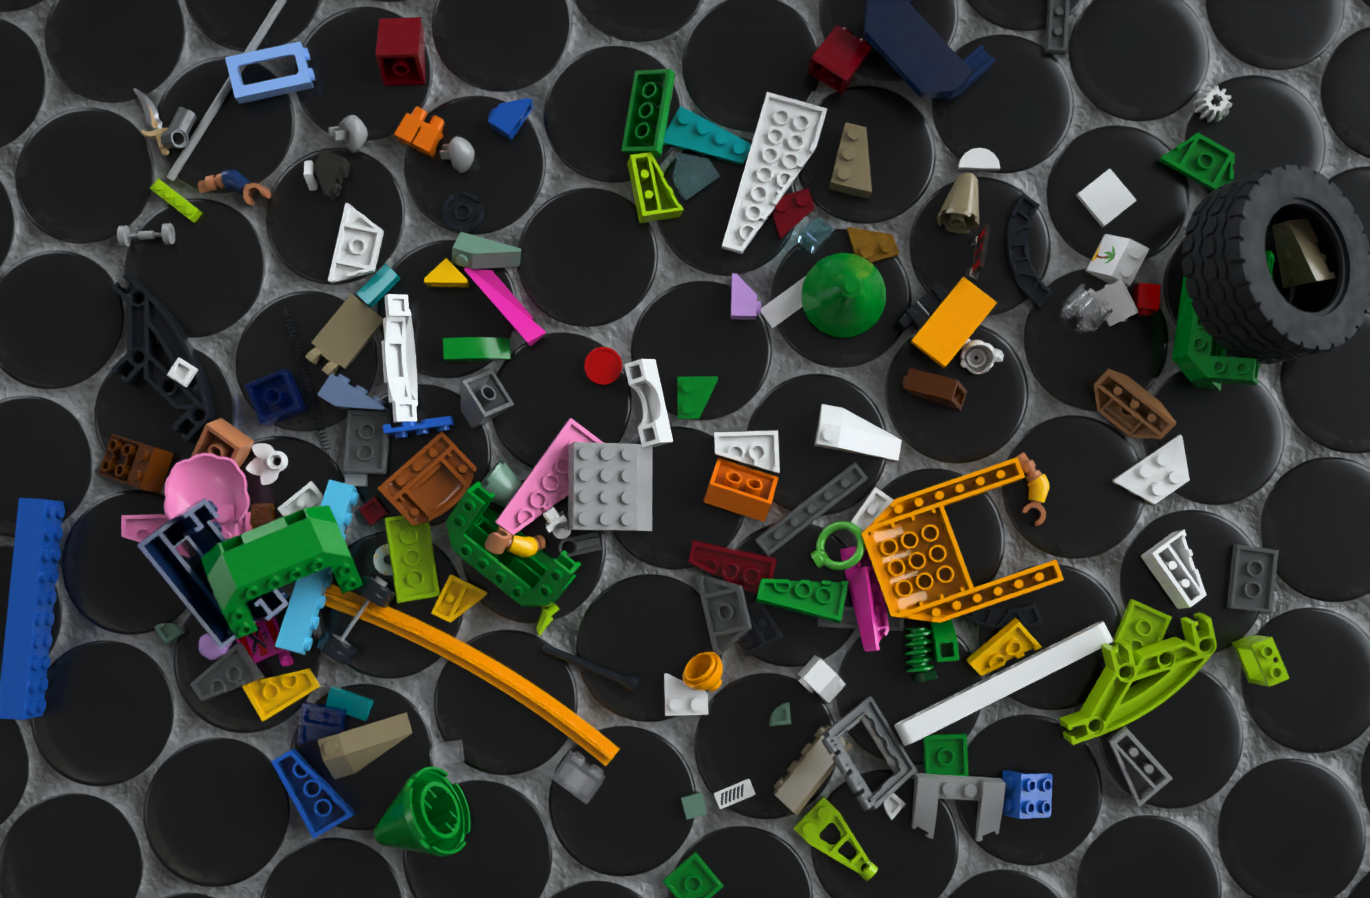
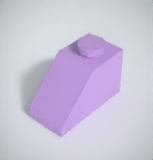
M732 274L731 319L756 320L757 314H761V301H757V294L737 274Z

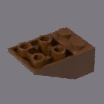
M112 434L98 474L139 489L160 494L174 453Z

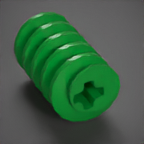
M925 627L904 628L911 632L904 636L911 640V642L905 644V647L911 648V651L906 652L905 655L912 657L911 660L906 661L907 665L912 666L906 672H926L933 669V665L927 663L933 660V656L927 654L933 651V648L926 646V644L932 642L931 638L926 637V635L932 633V630Z

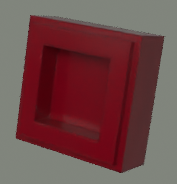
M374 496L358 508L370 526L389 514L377 496Z

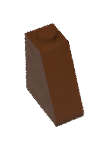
M909 368L908 374L904 375L902 383L903 388L909 394L960 411L967 393L964 386L956 379Z

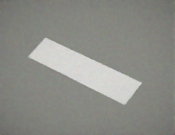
M806 276L761 308L762 315L772 328L802 308L801 291Z

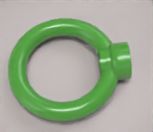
M848 521L834 522L825 527L818 536L816 551L811 553L818 568L826 566L833 570H846L856 565L864 555L866 548L861 535L862 530L857 525ZM837 530H848L857 539L855 553L852 557L842 562L831 560L824 549L826 539Z

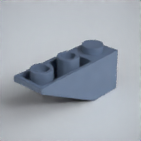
M331 373L317 394L340 409L389 411L388 408L384 407L386 402L376 396L373 399L366 395L368 391L359 385L355 388L349 385L350 380L340 373L338 376Z

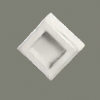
M178 357L167 376L187 387L199 369Z

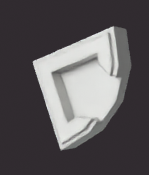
M312 160L304 161V177L310 191L317 190L318 188L317 180H315L313 175L315 167Z
M895 793L891 794L883 803L885 812L891 820L906 805Z

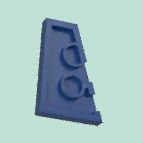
M446 416L424 419L420 423H417V421L402 422L400 426L395 427L386 424L383 425L384 434L400 439L408 437L407 433L416 432V435L429 434L428 430L437 429V432L449 431L450 426H455L454 417Z

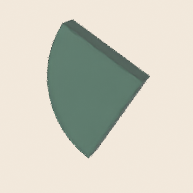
M162 623L154 627L165 645L186 632L181 626L174 623Z
M789 702L782 703L774 709L770 716V726L791 724Z

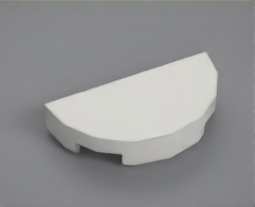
M974 148L963 155L957 170L999 171L1001 168L999 160L994 153L988 149Z

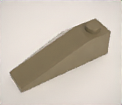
M405 712L323 737L318 740L323 762L335 780L357 773L413 732L408 714Z

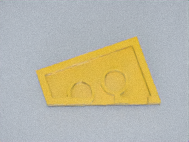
M1015 617L966 660L980 676H983L1004 666L1006 661L1014 657L1019 659L1025 656V652L1033 648L1035 650L1040 649L1042 646Z
M309 668L257 680L242 687L263 722L321 686Z

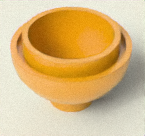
M704 652L694 656L687 663L683 672V682L694 691H716L722 684L723 664L720 657L714 652Z

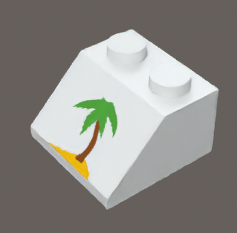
M1105 234L1086 272L1109 284L1123 279L1128 288L1132 284L1149 248L1129 238Z

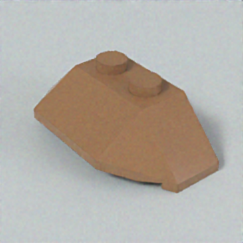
M1108 369L1094 383L1097 411L1130 438L1162 439L1176 425V421L1163 404L1129 376Z

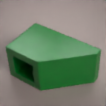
M952 619L941 623L929 622L930 630H932L933 661H958V641Z

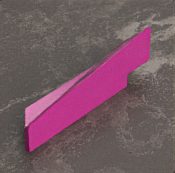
M464 268L468 276L530 347L546 334L533 321V317L492 270Z
M857 546L840 549L842 561L852 557ZM865 548L864 555L860 561L844 571L846 579L849 581L848 587L863 648L867 652L878 651L881 638L887 636L890 629L886 602L867 549Z

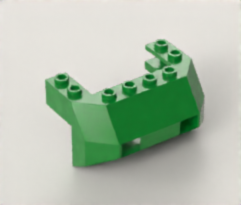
M1265 250L1267 266L1272 278L1275 257L1271 251ZM1184 276L1172 353L1173 362L1196 387L1221 391L1222 383L1258 386L1257 380L1261 364L1254 358L1225 357L1226 350L1214 341V336L1208 334L1201 324L1202 318L1197 317L1191 304L1193 298H1189L1185 285L1187 277Z
M478 481L466 490L446 521L452 550L523 608L550 607L575 579L576 575L574 573L581 563H576L568 557L565 550L557 559L544 549L537 551L535 555L527 558L508 552L506 548L502 554L489 552L485 548V542L491 533L497 531L499 525L494 522L500 514L489 506L495 494L488 493L481 487L482 484ZM518 531L516 534H514L516 536L526 537V535L521 531Z
M329 505L304 508L218 543L201 558L220 609L236 639L258 630L246 601L331 566L342 594L363 585Z

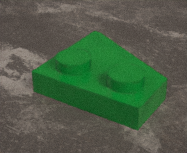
M718 376L677 377L678 420H696L700 418L718 382Z

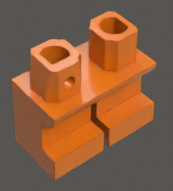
M416 106L411 115L406 113L394 135L398 141L414 149L416 148V150L433 158L436 153L437 144L443 138L441 131L445 122L435 115L429 124L424 122L427 112Z

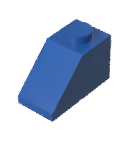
M530 98L500 103L488 115L490 127L509 140H512L534 108L533 102Z

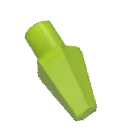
M555 603L547 609L542 608L536 626L539 635L543 633L553 620L552 615L560 610Z

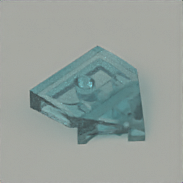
M677 153L672 179H674L673 183L684 200L689 199L720 177L708 158Z

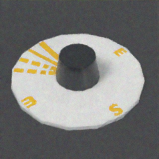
M385 544L376 550L373 563L379 573L393 575L389 546Z

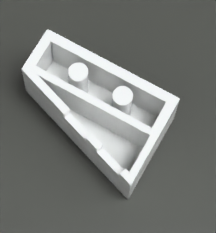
M1185 530L1172 532L1141 555L1177 609L1190 608L1206 596L1199 571L1195 569L1191 557L1193 553L1188 548L1185 539Z
M815 655L798 673L801 677L799 682L811 693L815 690L828 703L846 685L837 673Z

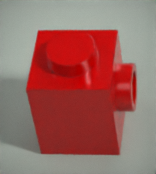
M1138 283L1133 286L1132 300L1138 310V315L1151 316L1152 313L1159 310L1161 285Z

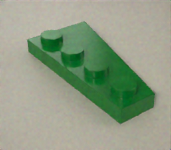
M761 579L756 602L840 623L849 581L831 582L829 580H822L821 582H812L809 580Z

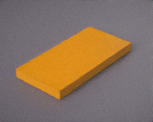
M963 277L911 340V343L945 368L997 302Z

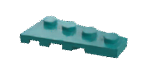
M680 106L666 130L664 145L675 146L682 150H691L705 156H714L717 159L739 165H744L752 145Z

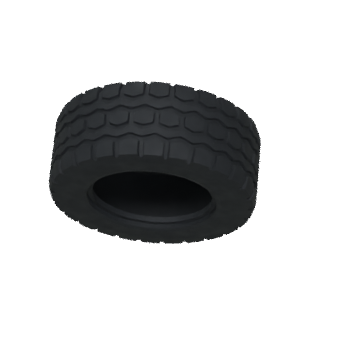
M1273 166L1218 187L1201 201L1191 215L1192 218L1186 227L1185 235L1187 237L1184 238L1182 255L1185 256L1182 260L1183 274L1187 277V281H1185L1189 298H1193L1192 307L1197 317L1202 318L1201 324L1210 336H1214V341L1224 350H1228V353L1235 357L1254 358L1260 364H1275L1324 353L1339 347L1349 340L1364 321L1365 313L1370 305V255L1368 254L1370 247L1366 234L1362 232L1364 229L1358 215L1353 213L1354 207L1348 198L1342 196V191L1333 182H1328V178L1323 174L1304 166ZM1308 218L1319 241L1316 244L1321 254L1325 253L1327 258L1325 263L1329 271L1334 272L1336 278L1293 286L1290 289V298L1287 302L1279 293L1269 273L1265 256L1266 229L1273 235L1272 225Z

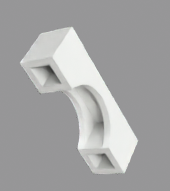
M640 359L624 364L628 384L638 393L643 406V419L638 426L642 447H656L673 442L656 360Z

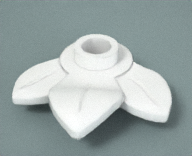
M255 444L252 446V450L257 457L248 464L246 470L254 475H261L262 485L272 484L277 480L279 472L287 467L288 458L285 453L275 451L269 444ZM280 458L281 463L276 466L275 459Z

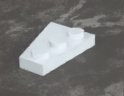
M778 430L714 433L715 455L780 473Z

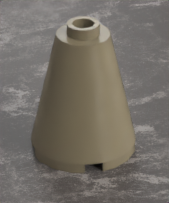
M966 172L957 177L937 215L938 225L941 226L942 223L946 226L945 230L949 232L968 234L970 230L974 229L975 232L979 227L978 179L972 173Z

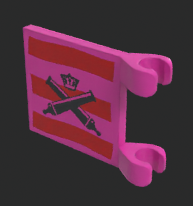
M275 615L268 621H257L255 623L258 628L257 631L236 639L237 643L243 644L255 664L276 654H279L282 666L293 664L289 651L275 647L280 632Z

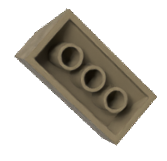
M828 724L826 727L821 726L814 735L816 737L812 744L808 743L801 751L802 757L798 762L794 760L787 769L789 771L787 776L779 778L774 785L775 796L796 815L799 814L836 767L832 759L835 754H829L821 741L824 739L823 733L830 728ZM839 736V741L845 751L848 752L852 747L851 743L843 736Z

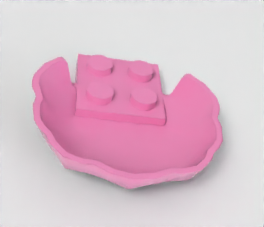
M211 453L194 455L189 459L176 463L165 482L166 498L164 511L169 520L193 503L205 498L207 501L211 500L218 509L217 514L219 517L211 521H216L219 524L224 538L230 539L238 536V523L247 514L250 498L247 492L246 476L232 458L219 457Z

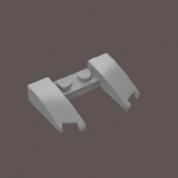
M915 773L911 827L913 829L917 826L927 832L926 836L933 839L938 798L978 801L975 840L982 841V836L993 831L995 834H998L1006 783L1002 778Z

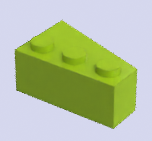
M652 153L630 155L627 164L639 223L680 217L684 209L681 204L679 205L672 188L666 182L664 174Z

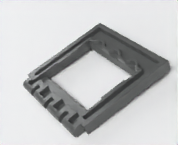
M871 696L862 700L823 733L824 739L821 740L829 754H835L832 759L841 774L847 773L844 779L853 793H859L856 798L864 811L877 809L917 771ZM859 719L863 722L894 773L873 794L838 739L844 732L849 731L860 722Z

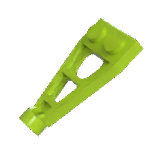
M823 796L793 827L809 845L856 871L866 881L870 880L877 872L878 868L870 862L839 811ZM829 823H834L841 833V838L836 844H828L820 838V833ZM846 841H849L856 850V855L852 859H847L838 852V849ZM863 864H867V865L861 870V866H862Z

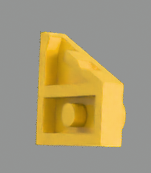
M450 574L431 614L451 623L487 596L488 592Z

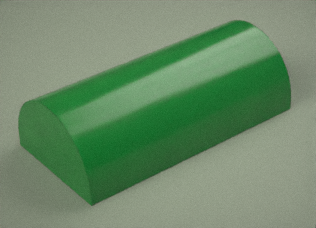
M671 69L635 71L621 150L623 153L634 155L651 152L655 159L662 156L675 80V73Z

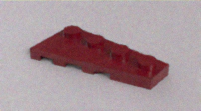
M693 540L688 562L728 582L742 585L744 590L757 595L761 579H773L777 558Z

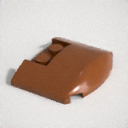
M441 431L377 489L412 526H417V524L430 522L442 516L454 507L466 490L469 489L477 467Z

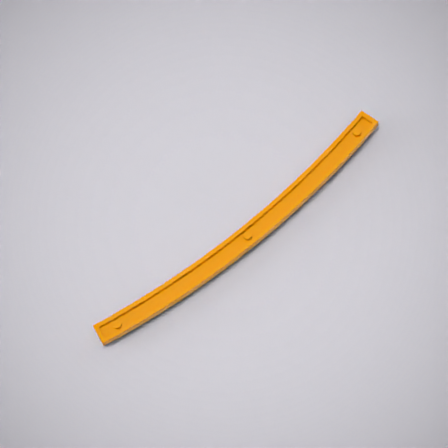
M333 584L329 588L327 587L324 595L326 596L325 606L352 616H356L366 601L365 597L352 591L342 594L340 587ZM371 601L359 617L437 653L494 685L562 731L603 765L607 766L620 750L602 733L554 697L518 673L463 641L390 606L382 608Z

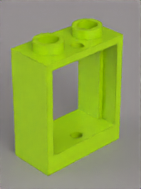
M1250 635L1232 642L1248 683L1270 687L1290 679L1272 637ZM1274 657L1277 658V662L1273 661Z

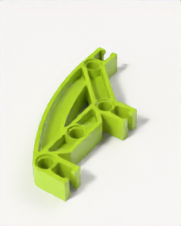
M1199 612L1193 614L1194 619H1198V621H1193L1187 617L1181 618L1185 641L1175 636L1132 651L1131 644L1120 638L1114 640V644L1119 647V657L1115 655L1118 652L1117 647L1114 648L1107 643L1102 644L1101 648L1106 666L1080 711L1059 718L1061 726L1070 731L1063 732L1064 738L1074 745L1109 733L1142 717L1175 694L1202 668L1216 650L1217 643L1211 617ZM1142 679L1141 681L1130 687L1133 681Z

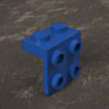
M1003 770L1002 780L1006 784L1002 815L1018 819L1049 818L1052 808V774L1020 773Z

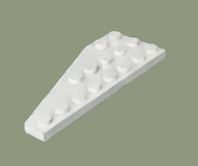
M767 92L723 240L722 249L742 254L816 150L827 108Z

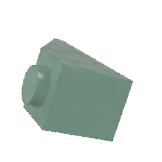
M460 232L452 247V264L470 269L519 267L520 248Z

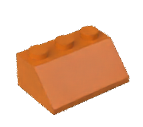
M718 457L704 503L765 522L779 477Z

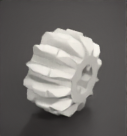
M1218 85L1213 88L1208 86L1204 91H1200L1197 94L1198 99L1194 101V105L1198 106L1195 112H1201L1202 114L1200 119L1207 117L1208 122L1213 120L1217 122L1229 114L1228 109L1232 107V103L1228 101L1231 99V95L1224 94L1226 89L1219 91Z

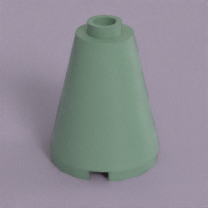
M500 459L494 465L495 469L488 472L481 481V487L488 493L495 494L491 502L505 508L522 485V482L505 461Z

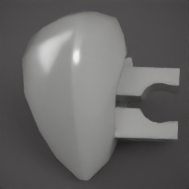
M355 115L345 117L339 126L328 127V136H334V140H341L351 153L359 151L367 140V128Z
M458 136L454 137L449 144H443V150H440L441 159H451L452 166L457 172H466L474 161L475 151L472 145L466 139Z

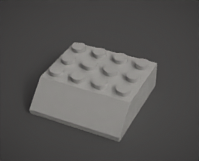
M573 442L569 444L568 530L652 531L653 447H642L641 444Z

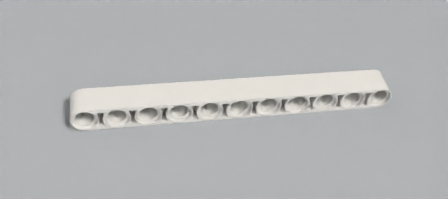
M1104 621L1097 622L896 723L894 727L904 746L912 744L1101 649L1102 644H1110L1113 642V639Z

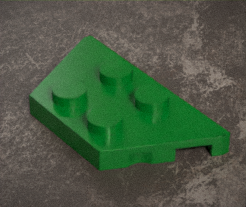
M1200 133L1179 144L1168 153L1162 155L1158 160L1211 191L1234 180L1233 164L1235 162V153Z

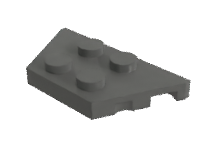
M698 575L696 579L713 652L721 656L752 629L743 586L705 575Z

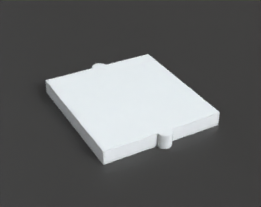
M1123 279L1111 285L1106 284L1105 288L1094 293L1109 326L1120 321L1125 322L1128 317L1138 313Z

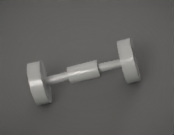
M164 223L161 232L138 231V233L131 234L127 225L119 226L117 229V239L121 247H129L131 245V238L143 240L162 236L163 242L166 245H171L175 242V230L171 223Z

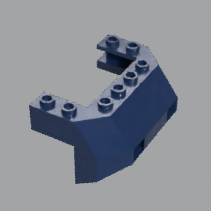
M867 0L864 12L863 36L920 98L952 99L957 97L990 70L996 60L984 50L985 47L983 45H980L962 61L910 4L913 0Z
M204 498L193 503L145 537L137 546L222 650L236 637L226 621L218 601L213 596L214 592L201 558L218 543L229 538L225 539L221 534L222 528L216 521H211L219 517L216 505L211 500L207 501ZM180 544L190 555V558L186 561L175 549ZM281 588L246 601L253 614L255 623L257 621H268L289 604L285 600L287 596Z

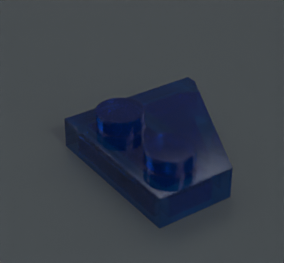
M310 702L302 703L296 744L300 745L308 741L324 738L325 736L341 733L344 731L347 710Z

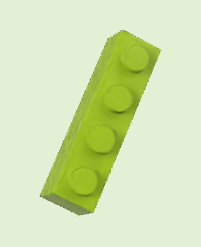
M159 178L150 187L151 190L195 223L202 215L200 210Z

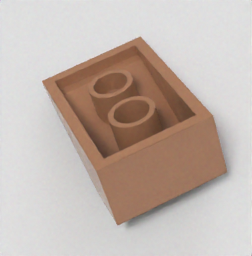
M219 418L205 425L191 457L201 453H211L219 457L232 458L240 468L247 459L255 441L224 419Z

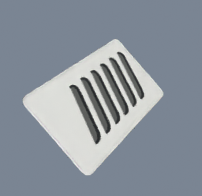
M750 779L714 793L720 809L755 795Z

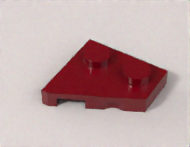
M809 188L783 195L771 212L779 240L783 239L790 230L795 228L801 220L814 210L815 207Z

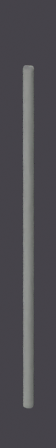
M277 0L244 53L256 51L287 0ZM246 65L239 67L241 73L243 72ZM230 76L166 176L174 182L231 91Z

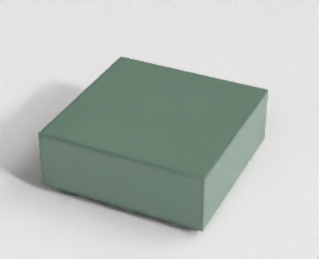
M702 792L681 797L687 820L708 814Z

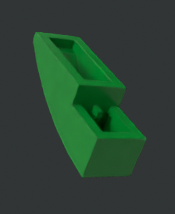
M443 338L444 360L446 362L511 360L510 338Z

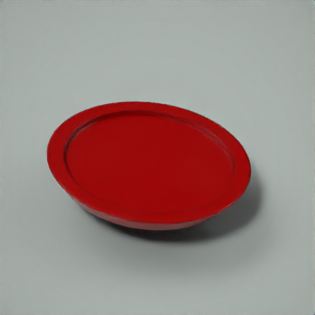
M599 347L592 350L587 355L584 363L586 375L597 384L605 385L614 382L622 371V360L619 354L608 347Z

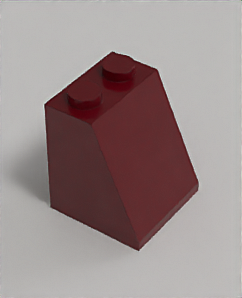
M421 17L379 19L376 59L384 86L425 84V35Z
M837 25L812 56L808 73L843 95L870 55L872 47L866 40L858 39L852 35L849 29L841 28Z

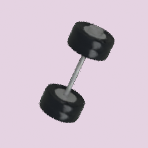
M366 573L361 575L360 578L363 585L355 588V590L365 597L366 601L343 635L340 636L333 631L325 630L316 642V647L329 660L348 665L358 649L345 638L369 602L371 601L382 608H387L396 593L387 586L388 583L378 576L374 578Z

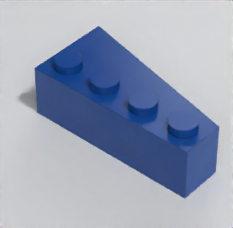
M295 748L271 761L313 839L356 813Z

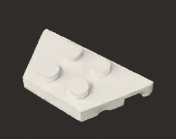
M345 203L328 277V282L330 283L373 273L377 265L384 231L349 203Z
M1181 434L1177 435L1113 479L1112 482L1129 490L1128 492L1140 496L1152 505L1158 503L1190 480L1183 437Z

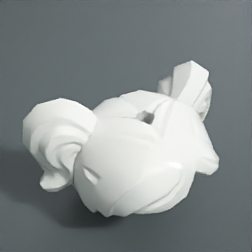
M968 339L961 347L960 364L971 373L983 374L990 370L994 362H1002L1004 354L1001 350L982 340L971 341Z

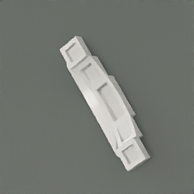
M387 294L385 295L386 317L383 318L384 340L381 341L384 383H388L389 403H392L394 423L417 421V365L408 295Z

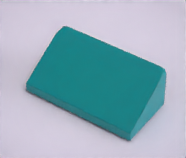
M385 264L356 294L372 308L401 278Z
M332 686L330 687L325 707L367 721L374 700Z

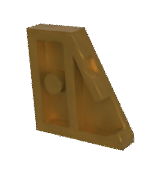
M853 227L846 229L853 253L871 263L899 255L893 234Z

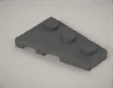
M237 643L190 685L200 701H207L262 679L264 675L243 644Z

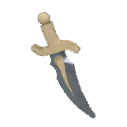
M133 88L143 107L146 123L152 129L151 132L142 130V134L147 138L156 139L161 154L164 156L169 155V149L165 148L161 143V134L168 130V128L162 127L163 122L160 121L159 113L152 101L144 93Z

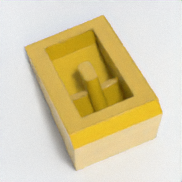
M447 258L424 278V283L428 287H470L469 281Z

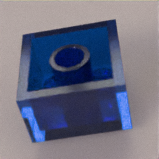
M285 368L245 385L261 425L269 427L307 410L292 372Z

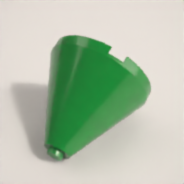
M850 253L833 254L817 262L808 272L801 291L802 307L808 320L822 333L837 338L855 337L869 330L880 318L886 303L885 283L877 268L865 258Z
M426 767L412 774L375 827L374 837L376 841L382 846L440 857L449 856L460 851L466 844L464 841L465 835L470 833L471 820L466 798L458 783L452 784L446 778L448 773L437 767Z

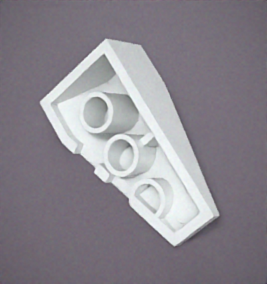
M825 404L821 405L814 446L898 461L901 439L844 408Z

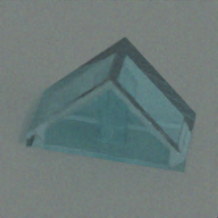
M818 216L800 233L798 242L814 254L835 229Z

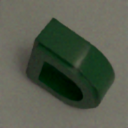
M930 669L926 672H915L914 674L915 682L938 679L935 669Z

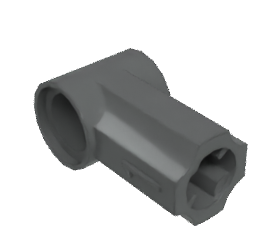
M183 107L178 108L168 130L161 134V143L165 148H183L187 145L188 134L197 118L195 113ZM173 135L176 137V143L173 141Z
M598 532L565 538L559 544L560 553L563 552L562 545L564 542L571 541L574 544V551L566 554L568 557L602 550Z

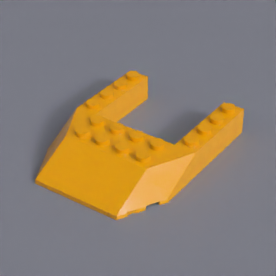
M1018 457L897 498L861 533L890 616L941 623L1064 580L1057 560H1052L973 587L944 506L1025 478Z

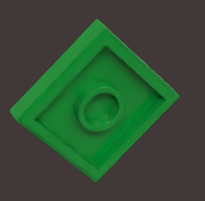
M966 733L930 734L922 738L924 774L969 776Z
M696 851L662 880L676 898H711L724 887Z

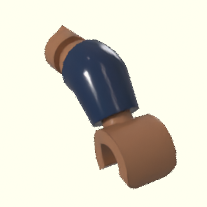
M223 170L216 177L215 175L206 176L205 180L198 183L199 193L218 190V187L220 189L226 188L227 190L243 194L245 202L251 206L255 204L253 194L258 190L262 197L271 198V193L266 187L257 183H251L237 170Z

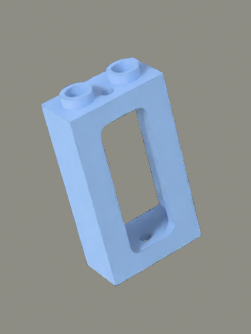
M301 42L225 57L234 96L239 104L314 88L312 81L315 80L313 69L309 68L307 63L310 60L309 51L303 47ZM291 55L295 56L299 70L297 74L243 85L240 66Z

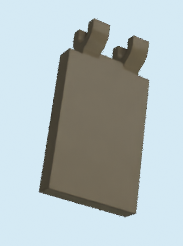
M351 294L311 342L316 347L305 357L316 365L321 357L324 356L330 362L323 367L322 371L329 376L331 373L335 375L340 366L346 370L383 325V318Z

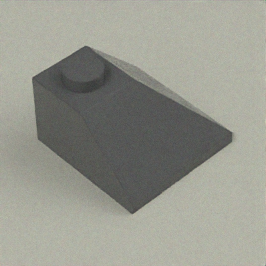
M493 369L463 380L460 383L461 412L472 429L490 421L514 405Z

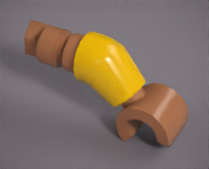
M1023 452L1017 457L1023 473L1027 475L1026 479L1029 482L1027 484L1029 487L1028 500H1031V502L1025 505L1021 512L1027 513L1030 508L1036 509L1039 512V518L1034 521V525L1038 526L1046 518V511L1041 503H1044L1050 488L1049 481L1045 474L1042 475L1040 470L1035 469L1036 464L1034 461H1030Z
M500 526L495 533H491L485 542V548L489 552L502 554L506 548L508 552L524 558L533 556L537 551L547 548L545 538L541 535L533 537L511 535L510 532Z

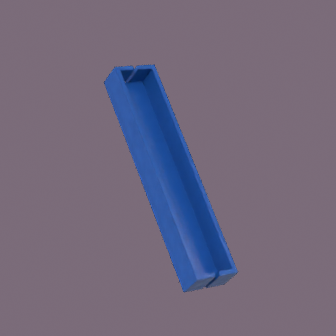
M19 498L0 679V719L25 720L43 716V712L46 709L44 698L48 687V679L46 677L47 669L50 666L49 647L53 641L51 626L55 620L53 606L57 599L55 585L59 578L57 565L61 557L59 545L60 539L63 536L62 518L65 515L63 501Z

